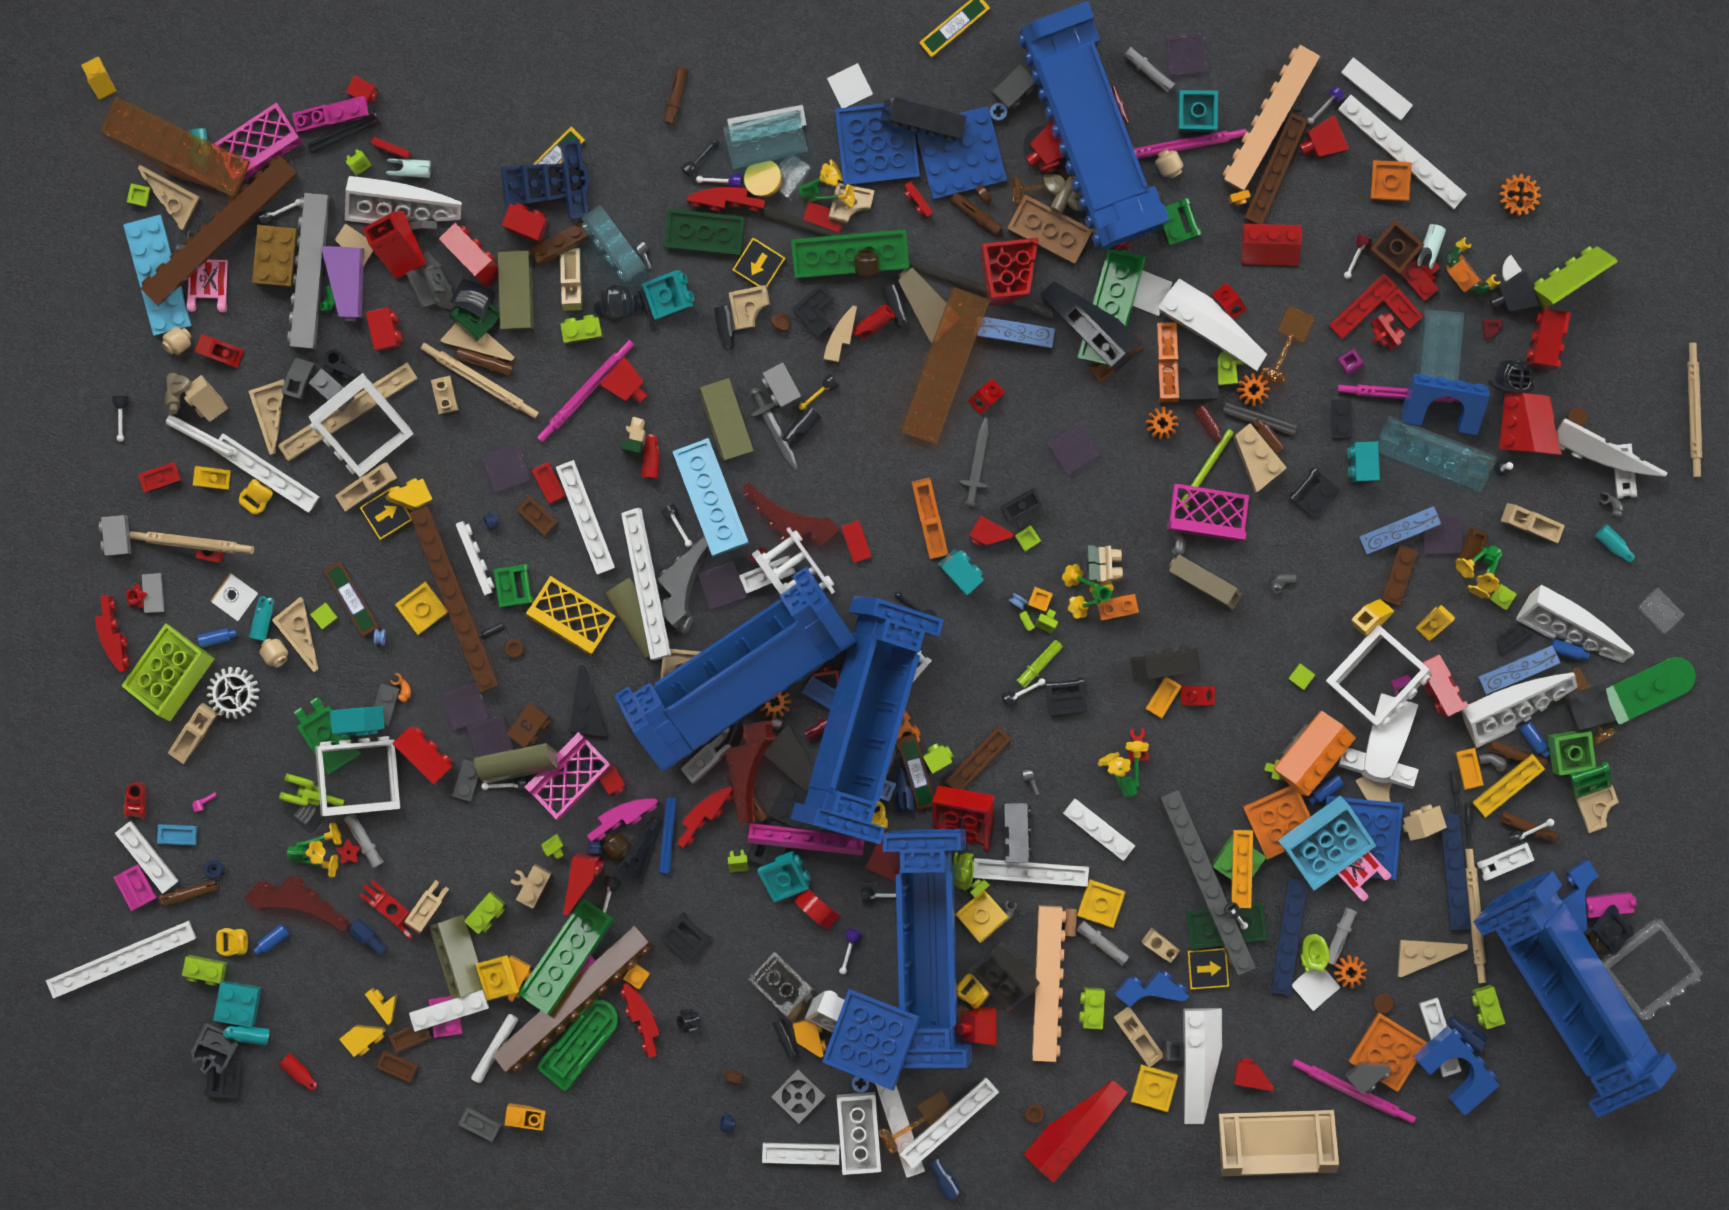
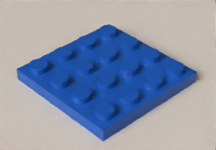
M884 103L835 109L843 185L920 177L915 132L880 123Z
M988 106L959 113L960 115L967 116L962 139L955 140V142L945 141L944 137L937 136V138L930 137L923 132L916 133L932 200L954 195L956 192L962 193L974 190L980 185L986 187L1007 181Z
M1327 796L1325 806L1338 797ZM1342 797L1349 804L1376 845L1369 852L1391 874L1389 879L1396 880L1403 803ZM1377 871L1371 876L1372 878H1382Z
M848 989L822 1063L889 1090H894L920 1016Z

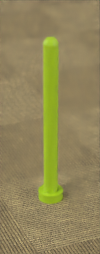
M1232 430L1226 431L1191 486H1200L1234 433ZM1187 492L1181 499V502L1190 497ZM1189 499L1187 502L1184 503V506H1185L1187 509L1189 508V506H1188L1187 504L1189 503V501H1190L1191 499Z

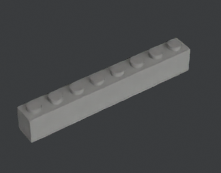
M304 193V198L302 197L300 201V209H303L302 217H299L298 227L301 228V235L297 236L299 255L295 256L297 274L293 276V285L296 287L295 293H292L291 304L294 305V308L289 316V323L292 324V329L288 331L287 342L293 348L316 350L324 267L322 246H326L330 197L328 195Z

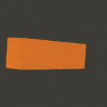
M1177 322L1157 323L1159 403L1178 402Z
M929 477L912 481L911 484L929 558L948 555V550L931 479Z

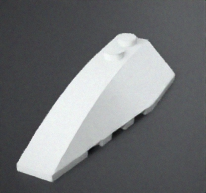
M349 176L345 196V220L371 224L390 213L404 211L408 221H426L430 219L435 221L460 220L462 202L407 184Z
M1178 279L1158 308L1159 312L1256 371L1267 356L1253 339L1212 298L1181 279Z
M1567 419L1562 420L1557 429L1559 448L1563 451L1565 448L1573 451L1571 455L1579 459L1584 457L1604 466L1642 475L1661 477L1667 475V472L1647 461L1639 460L1640 458L1632 453L1622 451L1623 449L1615 444L1606 443L1604 438Z
M1540 585L1530 593L1516 618L1517 621L1549 638L1555 639V637L1564 639L1566 643L1581 645L1586 651H1598L1599 655L1621 663L1634 655V651L1603 622L1579 605L1543 585Z
M1567 673L1531 680L1500 690L1468 704L1469 707L1461 711L1475 746L1478 748L1516 729L1515 725L1523 720L1527 722L1531 719L1530 715L1539 709L1542 712L1548 708L1547 706L1551 701H1558L1566 694L1577 688L1575 674Z
M1221 1008L1183 1009L1184 1124H1204L1222 1049Z

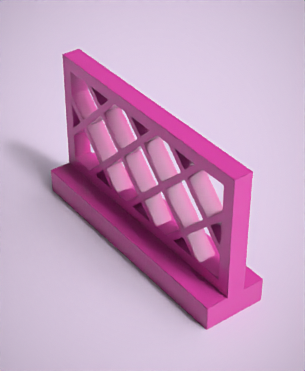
M275 103L212 145L230 171L233 179L238 184H241L267 167V164L274 157L278 159L280 156H284L303 142L279 105ZM275 110L279 113L278 122L269 120L270 113ZM255 123H264L262 132L252 131ZM267 124L277 125L275 135L265 133ZM280 126L288 127L291 131L285 137L278 136ZM241 132L248 133L246 143L236 141L238 134ZM251 134L261 136L259 145L249 144ZM264 136L274 138L271 146H262ZM224 143L232 144L230 153L222 152L219 147ZM235 144L245 146L242 156L233 154ZM248 147L257 148L256 156L252 158L246 157ZM232 157L241 159L240 166L234 170L231 167Z
M1174 484L1167 531L1238 542L1244 541L1246 539L1245 526L1249 495ZM1178 489L1185 490L1190 497L1181 502L1177 496ZM1199 492L1204 493L1208 498L1201 505L1194 497ZM1217 495L1222 496L1226 501L1220 508L1213 501V498ZM1235 498L1244 499L1243 507L1237 511L1231 502ZM1189 499H1192L1198 507L1191 513L1184 506V503ZM1210 501L1216 511L1208 516L1202 507ZM1226 505H1229L1234 511V514L1228 519L1221 511ZM1180 506L1187 514L1183 519L1175 518V510ZM1197 510H1200L1205 516L1202 522H1196L1192 516ZM1217 512L1224 520L1220 525L1214 524L1211 520V517ZM1237 515L1241 521L1240 528L1233 527L1229 520Z
M579 732L557 753L559 769L538 773L525 786L556 820H559L612 766L589 740ZM588 746L591 749L590 757L581 758V751ZM601 760L605 764L600 770L593 771L594 761ZM571 761H577V771H568V764ZM581 761H590V771H581ZM577 774L576 784L567 785V775ZM580 774H589V781L586 784H580ZM557 775H564L563 785H554V778ZM554 788H563V798H554ZM567 788H576V795L573 798H566ZM544 789H550V799H542L539 794ZM562 801V809L556 813L553 810V802Z

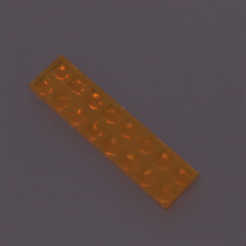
M115 96L101 129V132L233 197L236 196L250 164V161Z
M952 287L900 432L937 444L989 299Z

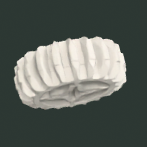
M229 667L228 673L225 669H221L223 676L215 673V677L218 680L210 679L214 686L207 687V689L213 690L212 693L207 694V697H213L214 700H210L209 704L216 703L213 710L216 711L220 708V716L226 711V718H230L233 713V717L236 719L238 718V712L242 717L245 716L244 710L248 713L252 712L249 705L256 707L257 704L252 700L259 699V696H255L254 692H259L260 690L258 688L253 689V686L257 685L258 682H250L254 676L249 675L246 677L247 670L240 674V667L236 668L235 673L233 667ZM230 677L241 679L245 685L236 686ZM225 680L226 690L219 696V687ZM231 688L233 690H239L237 691V694H235L237 695L236 697L226 696L231 691ZM248 690L247 700L242 705L241 694ZM230 699L237 709L228 708L221 701Z

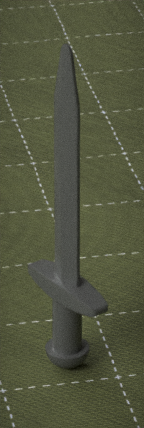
M756 387L750 391V395H753L760 409L751 416L762 414L785 459L794 469H797L794 454L787 441L782 440L783 433L770 411L775 406L774 402L766 405L759 392L761 390Z
M987 418L983 420L978 433L970 481H960L961 484L970 486L967 501H965V505L970 508L976 505L975 496L977 488H988V485L979 482L988 437Z

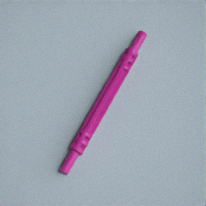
M1246 129L1231 132L1226 130L1133 149L1137 159L1158 155L1165 149H1168V151H1181L1229 142L1230 139L1244 137L1247 131Z
M628 340L617 353L614 352L549 421L550 424L537 438L543 442L555 429H558L600 385L604 378L635 344Z
M1357 384V386L1338 385L1337 389L1339 393L1356 394V396L1405 399L1408 391L1407 388ZM1443 396L1433 400L1443 403L1461 402L1451 396Z
M1296 1059L1292 1062L1293 1067L1308 1073V1076L1393 1117L1397 1116L1411 1124L1416 1119L1415 1116L1400 1110L1398 1106L1371 1093L1367 1094L1366 1092L1362 1095L1353 1084L1313 1065L1311 1067Z

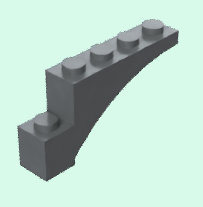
M704 534L698 543H693L688 548V552L676 558L674 565L669 569L663 570L657 579L672 595L661 602V608L664 617L676 629L690 617L688 610L692 586L700 566L710 552Z

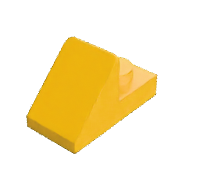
M96 57L81 65L88 78L89 85L99 100L117 92L100 57Z
M195 466L193 485L229 490L231 470Z
M1440 605L1438 608L1435 607L1419 623L1416 629L1430 641L1452 623L1455 617Z
M372 988L365 995L388 1025L394 1018L397 994L384 1003L382 993L378 989L375 991Z

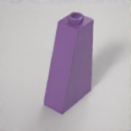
M322 246V253L338 315L345 317V321H356V317H362L364 248Z

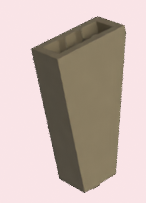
M906 268L899 274L898 284L929 343L933 345L960 317L913 268L910 270Z
M1179 554L1169 564V572L1231 610H1234L1243 595L1238 588Z

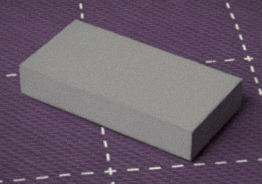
M162 573L142 574L143 592L148 594L143 599L144 613L165 612Z

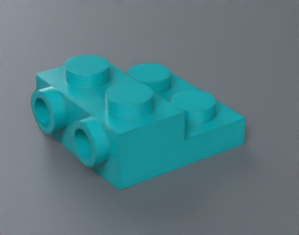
M681 270L672 271L642 284L654 320L693 307L694 296L691 291L687 290L686 284L688 279L685 273H681Z
M793 851L775 858V862L758 868V874L773 902L809 889L810 874L807 870L803 871L801 867L803 865L800 855L795 856Z

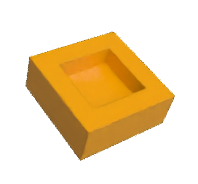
M1249 190L1228 196L1230 204L1235 203L1236 206L1247 203L1246 200L1251 197Z
M1034 587L1028 605L1046 612L1053 594Z
M636 964L633 969L627 972L623 979L637 989H640L650 973Z

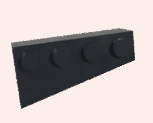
M892 97L884 101L880 123L896 128H905L915 133L923 132L930 137H944L945 141L955 142V140L962 139L967 116Z

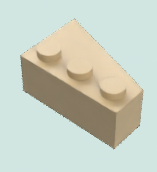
M1251 423L1233 436L1254 493L1258 492L1286 469V466Z

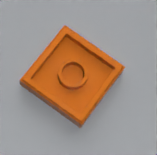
M1373 160L1371 199L1409 201L1412 162Z

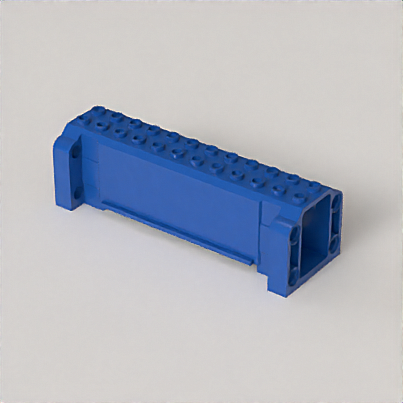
M1086 1L1035 20L1021 28L1018 42L1021 49L1025 48L1026 56L1024 58L1027 66L1032 67L1031 77L1034 84L1039 86V99L1041 103L1045 102L1047 120H1051L1053 123L1051 130L1054 138H1058L1060 142L1058 149L1061 157L1065 156L1066 171L1068 175L1072 174L1073 182L1071 183L1075 193H1079V206L1081 211H1085L1087 215L1085 218L1086 225L1094 233L1092 241L1094 246L1099 247L1101 251L1113 248L1117 244L1126 243L1128 240L1132 241L1159 231L1166 226L1170 219L1164 204H1161L1155 186L1147 188L1145 178L1096 50L1100 37L1093 21L1094 16L1089 2Z
M807 567L792 576L797 584L779 595L782 601L779 599L654 683L655 686L650 682L635 693L628 686L614 695L634 735L662 772L675 765L682 758L690 755L698 747L705 745L716 735H720L731 725L738 723L740 719L754 712L764 703L769 702L780 692H784L795 682L802 680L810 672L817 670L822 664L833 659L841 651L856 643L852 633Z
M854 595L849 613L858 616L852 633L856 643L851 645L846 652L810 779L805 804L795 802L790 819L853 838L881 844L885 827L871 823L877 804L875 801L880 800L920 658V655H917V653L920 652L924 635H940L944 620L879 598Z
M965 829L898 830L883 834V852H900L899 874H895L899 1008L920 1016L902 1068H967L972 1062V1044L958 1043L956 1032L958 1006L952 851L962 850L966 847Z
M1551 870L1547 873H1541L1497 897L1473 922L1482 936L1496 930L1507 947L1506 950L1586 1076H1591L1590 1080L1597 1089V1092L1588 1104L1598 1118L1661 1090L1677 1066L1668 1052L1658 1054L1632 1009L1568 908L1556 893L1562 884L1554 871Z

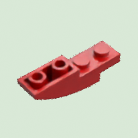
M737 187L711 188L687 196V202L690 203V206L701 208L702 205L708 206L709 210L720 212V209L725 210L726 202L730 203V207L740 208L741 206H746L748 210L759 212L760 209L764 210L765 200L747 197L748 189Z
M109 595L100 596L102 616H95L100 641L114 666L120 672L127 671V667L130 666L129 656H126L125 653L128 642L124 633H116L115 631L118 629L117 618H114L113 612L116 610L115 599H112V596Z
M732 786L712 793L695 806L682 822L688 828L677 842L678 845L684 847L692 843L695 838L692 834L696 828L699 830L706 822L703 819L705 816L710 820L713 817L716 819L723 811L721 808L723 802L726 801L728 803L734 795L731 792Z
M626 982L623 984L624 988H621L623 1000L627 999L628 1007H625L627 1017L631 1018L632 1022L640 1020L637 1026L639 1034L644 1036L645 1042L642 1043L644 1054L648 1053L649 1058L657 1056L653 1037L659 1036L660 1031L656 1019L642 995L631 984Z

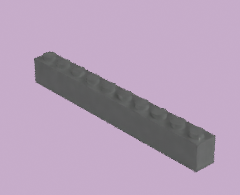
M1179 790L1159 798L1235 975L1238 976L1255 969L1256 967L1235 919L1227 917L1224 912V908L1228 904Z

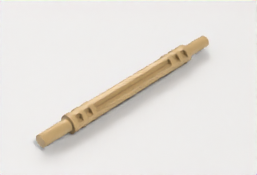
M423 343L421 346V350L436 358L437 362L516 410L520 409L534 419L538 416L539 412L523 403L522 399L445 352H439L426 343Z
M1689 343V362H1687L1690 452L1691 458H1693V477H1701L1702 434L1699 362H1697V343Z
M131 531L129 534L130 539L143 540L153 544L233 554L236 552L253 554L254 552L253 546L239 545L236 542L157 532L141 533Z
M1465 849L1467 863L1465 872L1474 964L1477 965L1478 983H1485L1484 964L1486 963L1484 938L1473 922L1481 913L1477 867L1474 865L1473 849Z

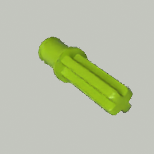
M1054 640L1031 666H1027L1028 669L1016 681L1026 688L1062 649V644Z

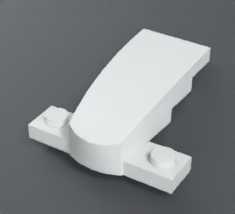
M1381 693L1375 713L1376 718L1395 697ZM1405 701L1403 709L1390 717L1391 721L1389 724L1380 729L1372 724L1366 753L1347 748L1341 756L1339 767L1362 773L1363 776L1374 782H1391L1413 789L1419 769L1399 764L1398 760L1410 732L1418 704Z

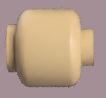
M1165 149L1158 154L1159 158L1155 161V165L1162 177L1171 179L1182 172L1181 169L1184 164L1176 151Z
M174 327L163 336L162 345L170 355H180L190 347L191 342L189 338L191 335L185 328Z
M269 638L261 644L262 647L259 654L268 666L277 668L287 661L288 651L279 639L271 640Z

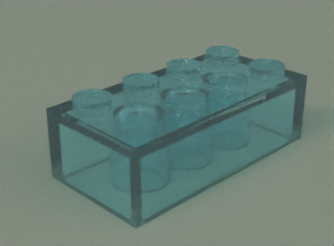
M798 109L723 127L733 169L808 152Z
M601 205L582 218L584 221L582 224L583 228L589 236L592 234L595 236L594 243L600 251H606V259L612 267L617 266L618 270L616 272L623 282L627 280L631 284L648 271L647 267Z
M1426 309L1422 312L1424 317H1422L1417 374H1426L1435 378L1444 377L1448 380L1458 381L1464 313Z

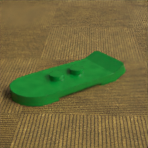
M1668 658L1607 687L1608 700L1616 719L1613 723L1615 725L1623 724L1690 691L1696 680V673L1692 664L1683 658Z
M594 1000V1004L580 1013L579 1018L572 1022L556 1044L543 1057L538 1065L539 1071L562 1090L566 1091L615 1032L619 1022L615 1007L606 1001Z

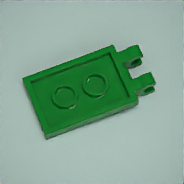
M318 697L310 701L316 710L307 716L302 707L294 712L301 722L296 727L315 756V746H320V742L331 741L332 745H337L340 740H351V743H354L350 736L340 737L339 733H332L330 710L332 708L330 705L324 708ZM358 749L323 752L324 770L327 774H330L361 753Z

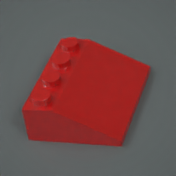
M580 852L573 856L563 915H568L573 910L594 879L602 872L604 861L600 860L601 856Z

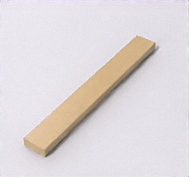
M406 362L373 385L387 399L418 378ZM364 389L354 396L352 402L343 412L337 409L324 419L321 424L330 434H333L378 404ZM308 425L278 446L286 459L291 461L322 441L324 436L320 431L316 433Z

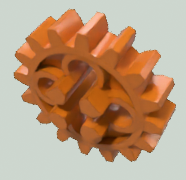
M1520 174L1518 178L1512 175L1511 180L1507 178L1505 180L1507 185L1500 186L1503 192L1498 193L1499 196H1503V199L1499 201V203H1505L1503 209L1509 208V214H1513L1516 211L1517 216H1520L1522 211L1524 215H1527L1528 209L1534 211L1533 205H1539L1540 203L1536 198L1541 197V194H1537L1540 187L1534 186L1537 182L1536 180L1530 182V176L1524 179L1523 174ZM1518 182H1521L1523 184V188L1521 190L1519 186H1517ZM1508 191H1511L1512 194H1516L1520 191V193L1524 195L1525 193L1530 192L1532 194V198L1529 199L1528 196L1522 197L1520 199L1522 207L1519 208L1516 205L1517 201L1519 200V196H1514L1510 198L1508 197L1507 193Z

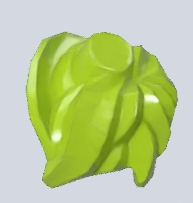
M956 852L952 859L954 886L960 890H968L972 883L974 862L972 859L974 854L972 853L958 856Z
M1317 934L1308 935L1304 939L1303 953L1300 956L1305 971L1309 973L1310 969L1317 972L1325 971L1324 968L1329 963L1330 958L1327 943L1323 937Z

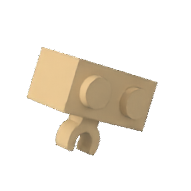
M202 375L192 381L184 391L187 395L184 397L191 407L195 405V411L201 418L205 417L209 422L228 409L222 397Z
M1429 804L1420 807L1418 810L1411 811L1410 816L1403 818L1405 824L1402 826L1404 832H1408L1410 841L1427 837L1447 828L1440 806L1432 807Z
M536 864L533 866L528 877H525L522 871L516 870L515 873L519 874L521 879L520 881L511 880V883L514 885H523L516 900L531 908L536 906L552 875V872Z

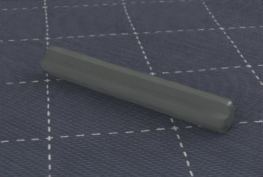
M1225 403L1223 413L1250 422L1260 418L1262 422H1267L1271 429L1289 435H1294L1297 429L1296 425L1229 403Z

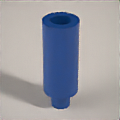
M229 628L199 634L198 642L200 648L231 642V638L238 637L236 629L229 630Z
M1553 639L1551 644L1558 655L1577 661L1581 659L1588 660L1590 653L1584 652L1582 647L1557 639Z
M1530 721L1519 728L1537 754L1541 753L1544 758L1550 754L1547 750V743Z
M1335 774L1313 790V795L1308 800L1312 805L1317 801L1321 803L1327 796L1332 795L1345 784Z
M280 924L257 942L258 946L253 950L257 955L262 952L267 953L290 935L289 930L284 924Z

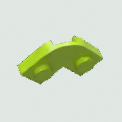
M1222 351L1218 357L1219 386L1238 384L1236 365H1244L1243 362L1225 351Z

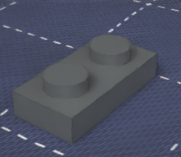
M381 683L374 707L383 706L384 725L389 726L400 689Z
M466 759L463 760L452 796L472 801L479 779L474 762Z
M467 1107L458 1125L493 1142L502 1124Z

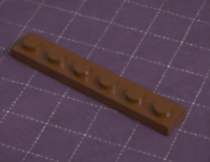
M1290 112L1244 219L1255 224H1263L1308 122L1307 119Z

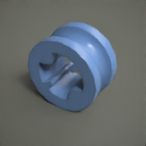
M1002 103L992 105L990 108L991 118L995 121L1005 119L1007 115L1005 105ZM996 107H1000V110L1003 109L1004 111L1000 117H996L997 114H993V111H996Z
M1013 593V598L1009 599V601L1023 610V605L1027 604L1028 601Z
M375 629L374 646L380 644L381 647H384L386 630L379 631V629Z
M855 1076L852 1080L853 1089L856 1092L866 1091L869 1087V1081L863 1079V1082L866 1081V1085H863L862 1088H857L858 1085H855V1081H859L860 1077Z

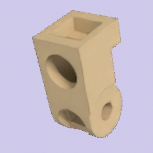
M1152 927L1141 941L1145 946L1170 963L1180 952L1176 946Z

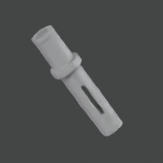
M1132 47L1124 54L1123 57L1136 66L1135 69L1138 71L1140 69L1166 93L1174 86V82L1147 61L1148 58H1143Z
M355 813L344 818V821L359 843L362 854L366 855L372 868L382 864L383 860L375 849L376 845L370 841Z
M1347 907L1340 923L1337 924L1336 934L1329 947V963L1336 965L1357 914L1356 911Z
M1085 921L1078 926L1077 931L1088 938L1091 944L1097 945L1121 966L1127 961L1129 956L1103 937L1099 930H1094Z

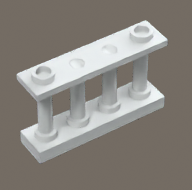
M790 527L786 529L790 537L766 554L764 552L762 555L759 550L752 553L780 595L797 584L794 579L788 584H782L779 580L782 577L781 575L804 558H807L812 565L809 568L811 574L814 575L817 572L822 579V582L819 583L822 590L828 588L832 594L835 592L832 588L834 585L833 581L828 575L824 577L800 543L803 539L796 530L792 532ZM796 543L801 550L800 553L779 568L771 569L769 566L771 559L792 544Z

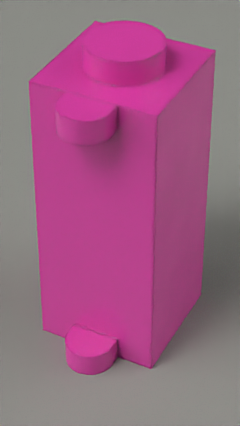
M1630 892L1585 897L1586 915L1588 918L1602 916L1610 905H1616L1619 909V914L1634 913V908L1637 906L1636 898Z

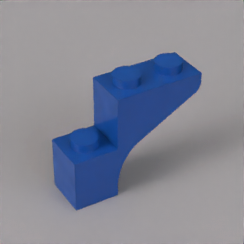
M1586 859L1566 871L1568 875L1566 877L1567 881L1572 887L1575 886L1576 888L1560 898L1583 933L1587 930L1585 893L1589 884L1599 877L1589 860Z
M1158 970L1144 988L1142 987L1144 983L1136 976L1133 979L1128 976L1114 993L1129 1007L1144 996H1156L1178 1001H1186L1189 997L1186 994L1188 990L1180 983L1178 985L1174 984L1171 981L1173 977L1165 970L1163 973Z

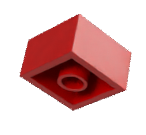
M516 203L515 205H509L502 226L505 230L541 243L549 222L546 216H544L545 214L536 210L533 213L529 212L526 206Z
M389 307L366 312L374 350L380 353L401 348L403 337L401 331L397 330L396 324H399L397 313Z

